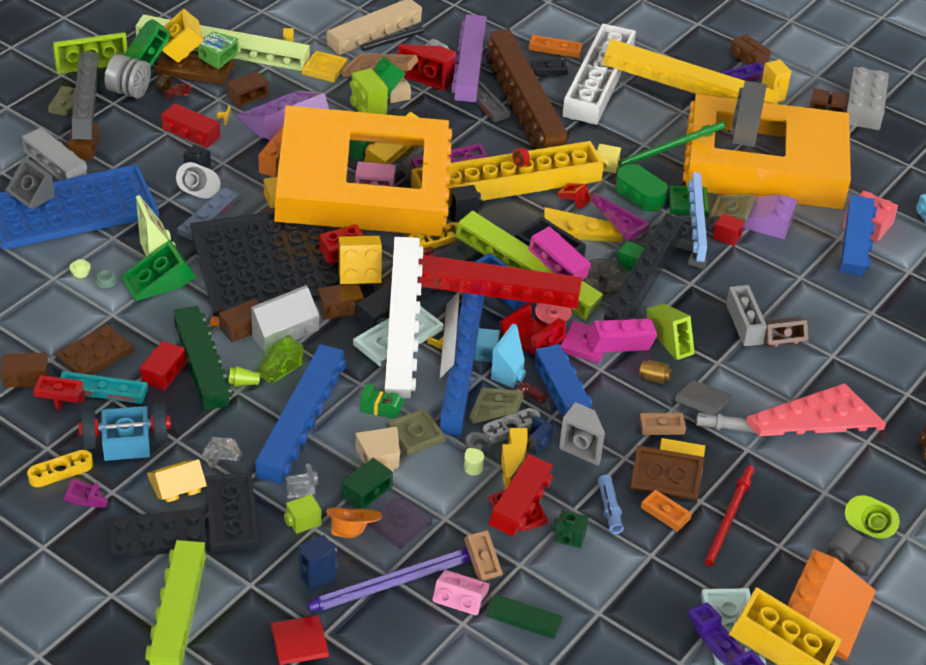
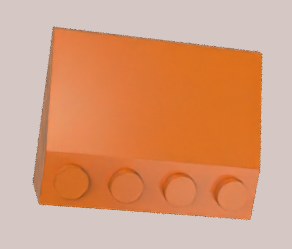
M813 549L787 606L841 638V643L834 656L847 661L876 590L835 557Z

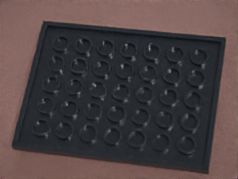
M275 211L190 223V230L213 316L217 317L220 312L256 298L259 303H263L305 285L309 288L313 301L318 300V288L342 285L339 279V262L329 265L319 249L320 234L341 229V227L274 222ZM360 283L359 287L362 293L374 291L375 285L374 283Z

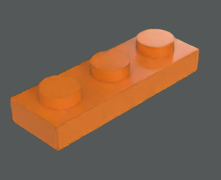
M532 35L529 43V50L568 56L570 58H580L583 43L537 35Z

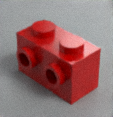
M357 224L320 234L319 249L329 265L339 262V237L364 236Z

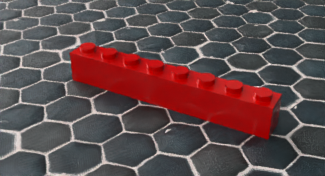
M423 255V259L418 261V264H422V277L417 279V283H421V287L578 309L582 277Z

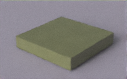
M755 194L718 195L708 217L709 222L714 223L716 219L719 220L723 213L747 222L756 201Z
M425 408L386 422V428L397 427L399 446L406 456L446 442L445 434Z

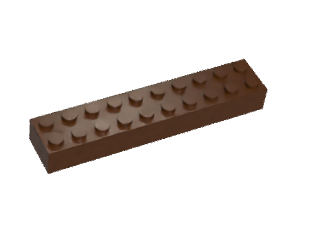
M511 30L491 31L489 39H487L488 54H486V62L490 64L491 71L495 74L497 83L501 85L508 104L512 106L514 115H517L519 125L523 127L525 136H528L531 147L536 150L566 145L567 131Z

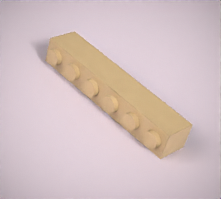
M402 0L327 31V46L338 55L360 47L361 44L380 39L421 22L422 7L413 0Z

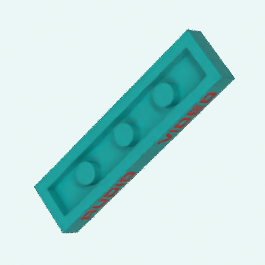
M62 371L60 378L83 381L84 393L88 397L142 404L148 390L147 382Z

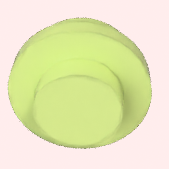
M82 259L76 260L70 265L71 273L77 278L86 277L91 269L90 263Z

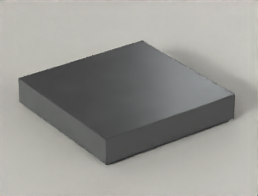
M693 380L676 394L675 401L715 416L731 401L732 394Z

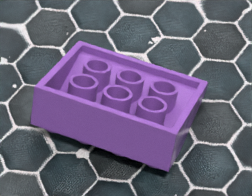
M295 91L239 113L237 118L260 138L271 140L284 125L286 105L329 109L325 93Z

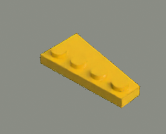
M544 208L545 219L578 240L622 242V235L610 221Z

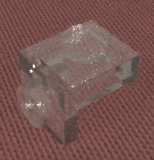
M212 437L204 448L203 456L209 467L215 468L219 459L239 461L242 452L234 439Z
M305 464L306 474L286 477L288 499L315 494L318 476L316 471H312L310 464Z

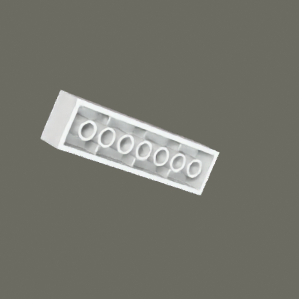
M602 24L564 99L563 117L584 121L589 124H598L622 74V70L602 64L610 38L634 46L636 31Z

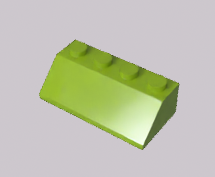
M126 33L53 42L52 51L57 74L78 71L80 52L84 51L98 53V68L107 67L114 55H124L127 51Z

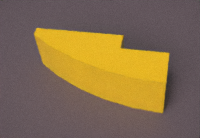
M510 428L508 444H502L501 464L504 490L507 489L525 460L528 439L527 428Z

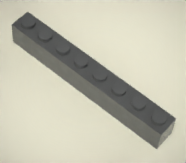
M92 51L80 52L72 114V139L92 140L98 82V53Z

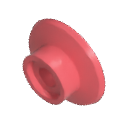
M539 303L535 307L537 317L546 325L551 324L558 318L566 322L572 315L571 308Z

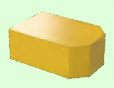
M283 28L284 41H294V28Z

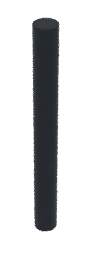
M420 26L361 44V50L366 51L424 32L423 27Z

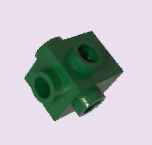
M561 510L559 519L555 518L552 526V531L555 532L554 542L582 548L589 516Z

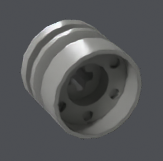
M120 54L114 55L110 59L105 72V86L107 90L119 94L124 93V95L136 99L141 98L145 94L150 81L151 71L149 63L138 59H131Z

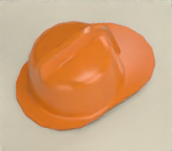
M333 507L326 511L327 515L331 517L332 535L345 538L359 536L363 533L367 523L375 522L382 518L380 512L371 509Z

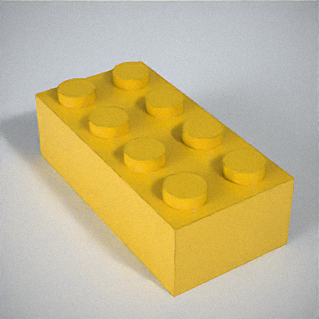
M757 587L729 633L730 636L777 665H830L842 640Z

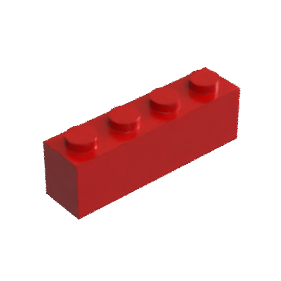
M528 454L493 509L489 526L512 537L515 536L518 529L523 530L528 519L526 516H531L537 504L535 501L540 502L545 492L543 488H548L551 484L553 475L550 473L553 465Z

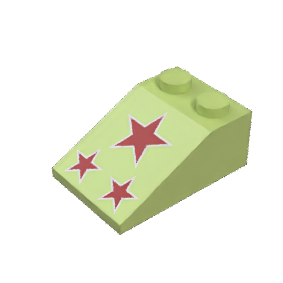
M139 195L136 196L140 244L147 257L165 242L171 241L169 230H165L163 223Z

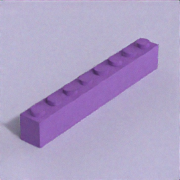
M466 14L465 21H462L455 73L452 82V93H455L456 101L476 102L487 16Z

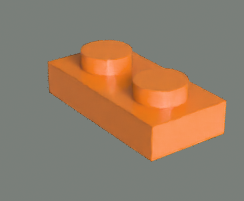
M654 490L641 504L643 510L677 532L691 520V512L657 490Z

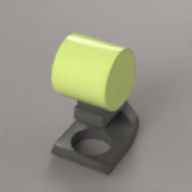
M471 432L467 435L464 458V471L467 474L475 476L483 471L484 454L482 450L491 451L492 438L490 435L479 432ZM477 439H484L488 444L482 445L477 442Z

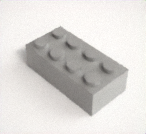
M854 67L846 113H849V125L880 130L885 109L889 73L881 70H870L864 67Z

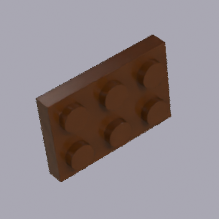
M106 324L57 351L55 354L56 359L70 372L94 375L134 352V348L130 342L110 325Z
M637 446L630 490L650 494L657 490L667 497L697 502L704 457Z

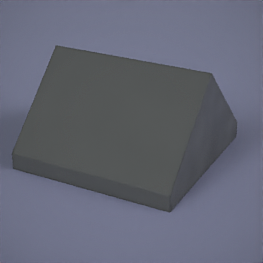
M24 157L5 191L29 208L34 209L55 197L53 180L50 173Z

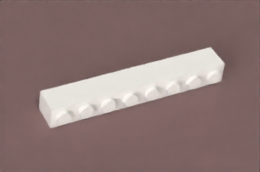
M395 237L385 392L388 394L396 393L402 396V398L411 399V391L416 389V378H412V371H417V359L413 358V352H418V339H414V333H419V320H415V314H420V302L416 301V296H421V283H417V279L422 277V264H418V261L423 259V246H419L420 238Z

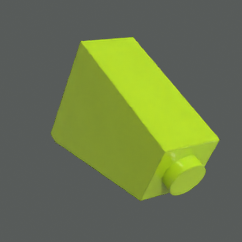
M664 303L646 309L647 319H652L658 340L674 359L679 360L694 355L690 315Z

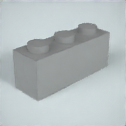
M749 285L729 287L726 306L743 346L764 344L767 325Z

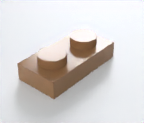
M640 413L639 422L642 435H685L686 426L683 413Z
M488 530L467 535L464 540L478 580L484 582L501 577L503 573Z

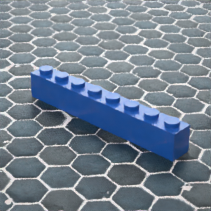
M319 345L255 461L257 478L281 484L285 476H289L293 461H296L299 457L300 447L306 444L309 430L314 429L317 415L322 414L325 400H329L332 387L337 385L340 372L345 370L344 350Z

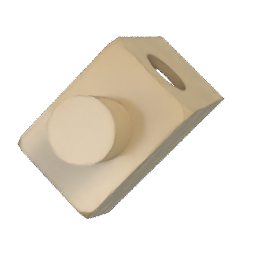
M397 427L356 433L355 449L362 462L367 463L372 458H375L394 473L393 469L399 467L400 460Z

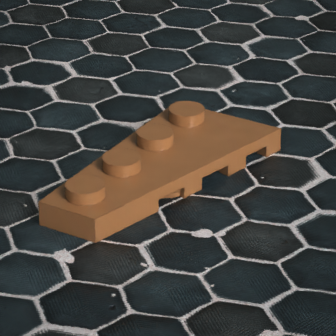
M360 53L341 73L343 77H351L354 72L369 68L374 69L383 56L403 71H409L418 62L417 55Z

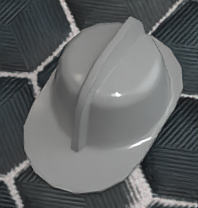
M189 162L181 165L176 172L177 185L188 194L209 199L220 190V179L211 169Z

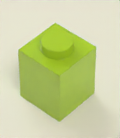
M310 494L286 503L285 522L288 527L291 526L296 534L320 526L321 508L313 495Z

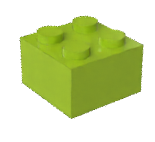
M372 68L352 73V81H350L352 96H350L351 105L358 112L387 115L388 87Z

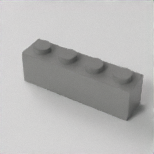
M39 128L22 136L24 152L58 180L87 175L85 161L78 158L73 151L67 149L44 129Z

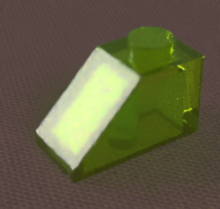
M287 335L272 345L257 372L265 380L273 384L303 364V345L290 335Z

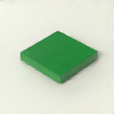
M669 185L670 214L690 215V204L692 203H689V192L691 191H688V186ZM702 187L704 216L708 217L707 188Z

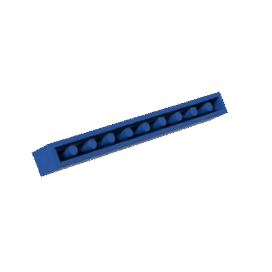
M463 293L456 333L454 365L449 369L441 413L440 429L447 435L462 436L475 361L478 330L481 326L485 296Z

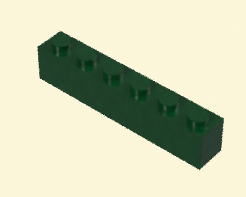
M198 305L173 310L174 325L181 346L185 348L186 360L203 410L207 411L229 406V397L232 396L231 385L226 384L227 376L225 369L220 368L222 367L220 355L215 354L217 353L215 341L210 340L212 338L209 327L205 326L207 325L205 314L200 312Z

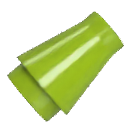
M238 366L229 368L228 384L233 385V387L259 385L260 373Z

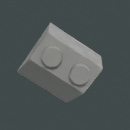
M576 402L563 417L559 449L599 466L605 432L595 410Z

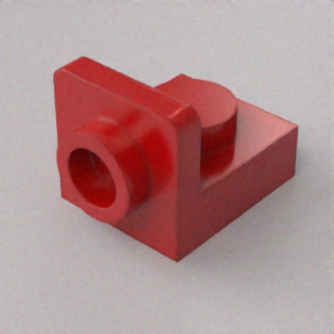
M568 183L558 192L560 199L575 200L577 209H582L591 201L586 184Z

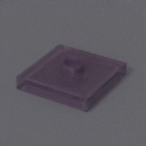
M397 495L378 511L382 514L380 520L367 523L370 528L399 549H402L432 524V518L400 495Z

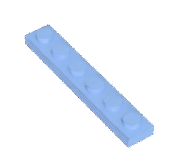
M693 172L692 180L688 181V191H691L689 192V203H692L690 204V215H693L691 217V228H694L692 229V240H695L693 242V253H696L697 261L705 262L707 239L701 173Z

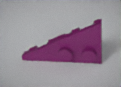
M596 193L593 195L591 200L593 204L627 241H631L649 230L651 223Z

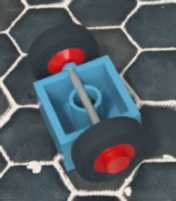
M162 402L153 404L151 421L148 419L147 406L104 409L102 410V423H98L94 408H84L81 412L82 422L78 423L79 436H83L85 449L97 448V437L100 430V433H102L104 461L150 457V426L155 434L156 443H166L168 440L167 429H171L170 415L166 416V406Z

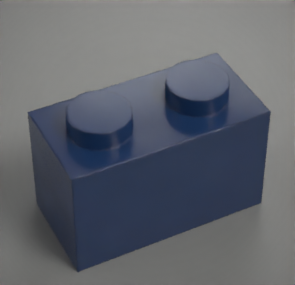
M325 535L299 545V576L310 592L336 582V571L338 570L336 556L338 551L335 544L329 542Z

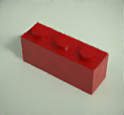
M173 104L161 114L163 130L205 148L210 147L221 137L220 122L178 104Z

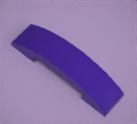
M709 602L688 610V616L696 631L722 664L765 665L753 650L746 652L729 635V632L721 624L722 617Z

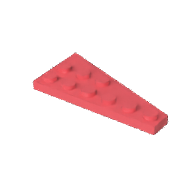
M845 383L749 415L746 423L758 436L784 435V432L795 431L796 434H804L805 431L814 430L815 433L846 432L849 428L866 431L868 427L884 430L886 423Z

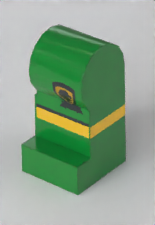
M368 383L360 396V412L386 418H396L404 404V399L399 394H388L375 390V385Z

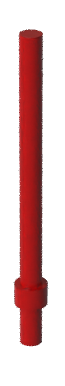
M751 465L746 466L743 475L739 477L736 483L737 489L704 561L707 566H713L745 491L749 490L751 477L755 470Z

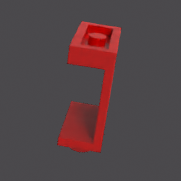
M530 303L525 304L500 321L501 338L512 324L517 325L522 349L535 355L536 349L554 346L566 338L565 320L558 318L551 324L546 325L532 318Z

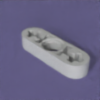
M533 408L521 410L515 414L485 424L483 434L491 436L492 444L509 439L510 428L506 426L507 424H515L516 428H527L528 432L531 431L533 417H540V413Z

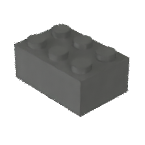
M745 81L744 87L739 89L730 135L734 136L732 143L755 147L767 88L766 84Z

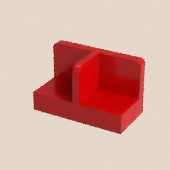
M40 375L33 390L34 397L54 399L56 410L61 409L64 401L77 403L84 402L85 400L83 381Z

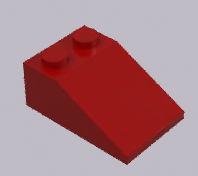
M406 44L398 46V54L417 55L418 62L411 70L404 71L406 73L404 78L445 91L452 84L455 72L456 51L441 46Z

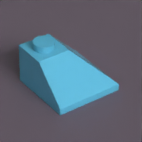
M512 324L493 349L491 380L514 388L518 382H522L526 370H524L525 360L517 325Z

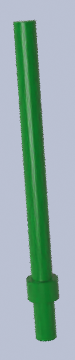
M721 121L711 126L709 124L705 125L698 131L621 159L619 164L622 167L704 136L706 138L713 135L714 132L726 128L725 122Z

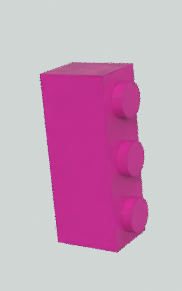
M550 226L532 236L528 250L553 273L582 277V280L587 278L591 263Z
M652 319L594 321L587 335L592 353L650 350L657 337Z

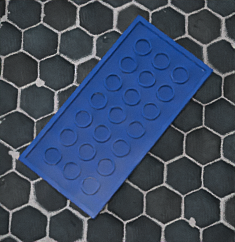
M138 164L54 181L55 197L34 209L29 208L5 191L0 193V244L2 250L12 249L138 221L136 196L139 195L156 216H159V210Z

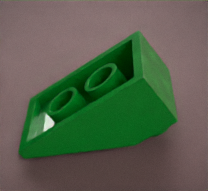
M170 240L121 275L136 301L180 289L196 277L183 255Z

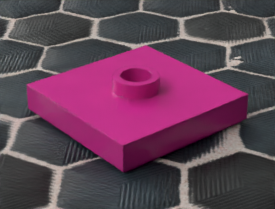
M573 321L566 334V338L561 344L563 352L596 363H600L605 353H592L587 339L592 326Z

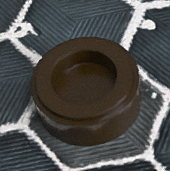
M162 74L156 82V90L162 93L167 92L171 87L172 78Z

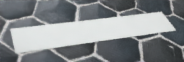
M457 292L446 304L440 378L454 365L460 292Z

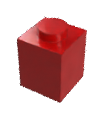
M723 213L719 220L716 219L712 227V230H714L713 239L735 246L742 236L745 221Z

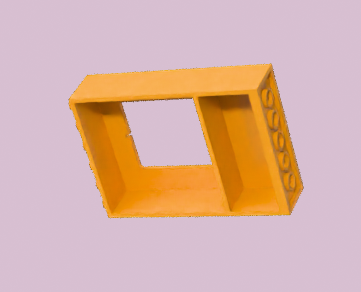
M696 94L695 101H691L687 134L698 131L705 125L709 124L711 126L721 121H724L726 128L723 130H731L737 99ZM763 103L757 134L786 137L785 157L715 148V132L706 138L703 136L686 143L685 171L682 181L686 182V186H688V181L692 180L693 172L701 173L702 187H706L708 193L723 195L755 194V197L783 195L797 199V204L844 209L851 181L849 113Z
M286 105L275 195L274 222L341 228L357 224L359 229L441 236L442 229H446L449 207L447 201L449 199L448 186L450 174L447 170H450L451 159L447 155L451 154V143L448 140H451L452 129H449V120ZM358 140L424 146L422 188L411 189L346 182L349 141Z

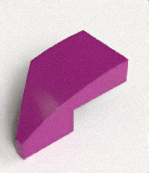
M72 479L64 496V501L87 507L106 508L108 503L107 498H104L101 494L98 483L91 485L76 479Z

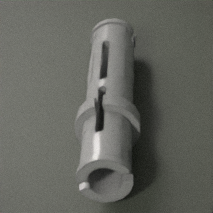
M697 413L696 426L715 428V430L728 429L756 433L746 423L747 419L722 416L721 413H717L715 416Z

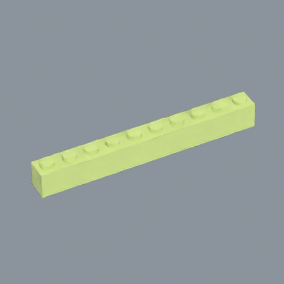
M142 15L136 24V36L147 21L154 19L164 26L170 19ZM200 25L203 38L211 32H218L238 38L239 54L233 57L234 59L302 71V68L310 58V45ZM195 47L192 51L198 52V47Z

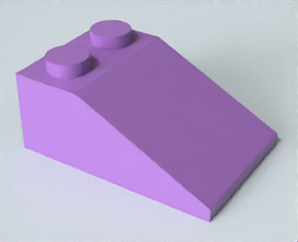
M783 195L755 197L756 201L747 222H744L743 228L785 240L794 218L797 199Z

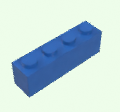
M854 195L850 197L847 208L840 272L863 276L865 270L870 268L871 257H868V252L872 251L873 240H870V235H873L875 223H872V218L876 217L877 207L874 206L875 199Z
M560 344L536 349L534 365L562 418L575 402L592 408L591 397L586 394L583 382L579 381L574 366L570 365L566 352H563Z

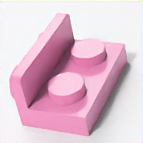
M445 570L437 579L433 602L477 615L480 610L481 601L488 593L490 584Z

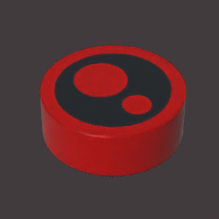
M520 147L513 151L512 158L517 167L521 168L529 164L530 155L525 148Z

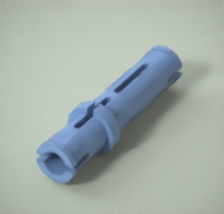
M602 475L598 478V484L605 508L603 514L608 521L609 531L612 534H619L624 530L621 520L622 511L617 504L612 477L610 475Z

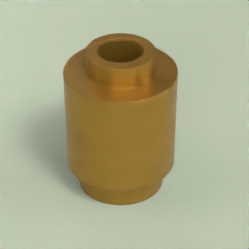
M652 360L643 361L639 371V377L644 378L645 381L662 385L666 381H670L672 374L669 364Z

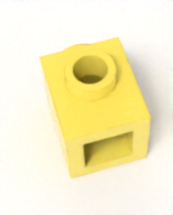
M599 144L597 153L604 163L603 171L616 173L621 148Z

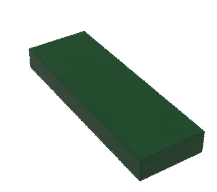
M497 594L494 595L486 617L555 639L563 619L561 615Z

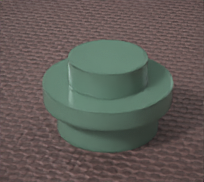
M109 270L100 271L95 279L96 285L100 288L108 289L116 284V276Z

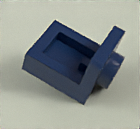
M534 416L532 419L531 432L533 434L530 435L529 451L535 455L541 449L547 448L551 441L553 430L551 423L538 416Z

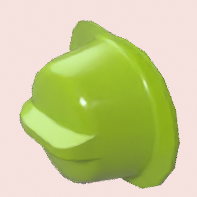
M865 495L856 496L847 503L845 508V517L849 525L873 538H888L898 530L900 520L896 510L872 497Z

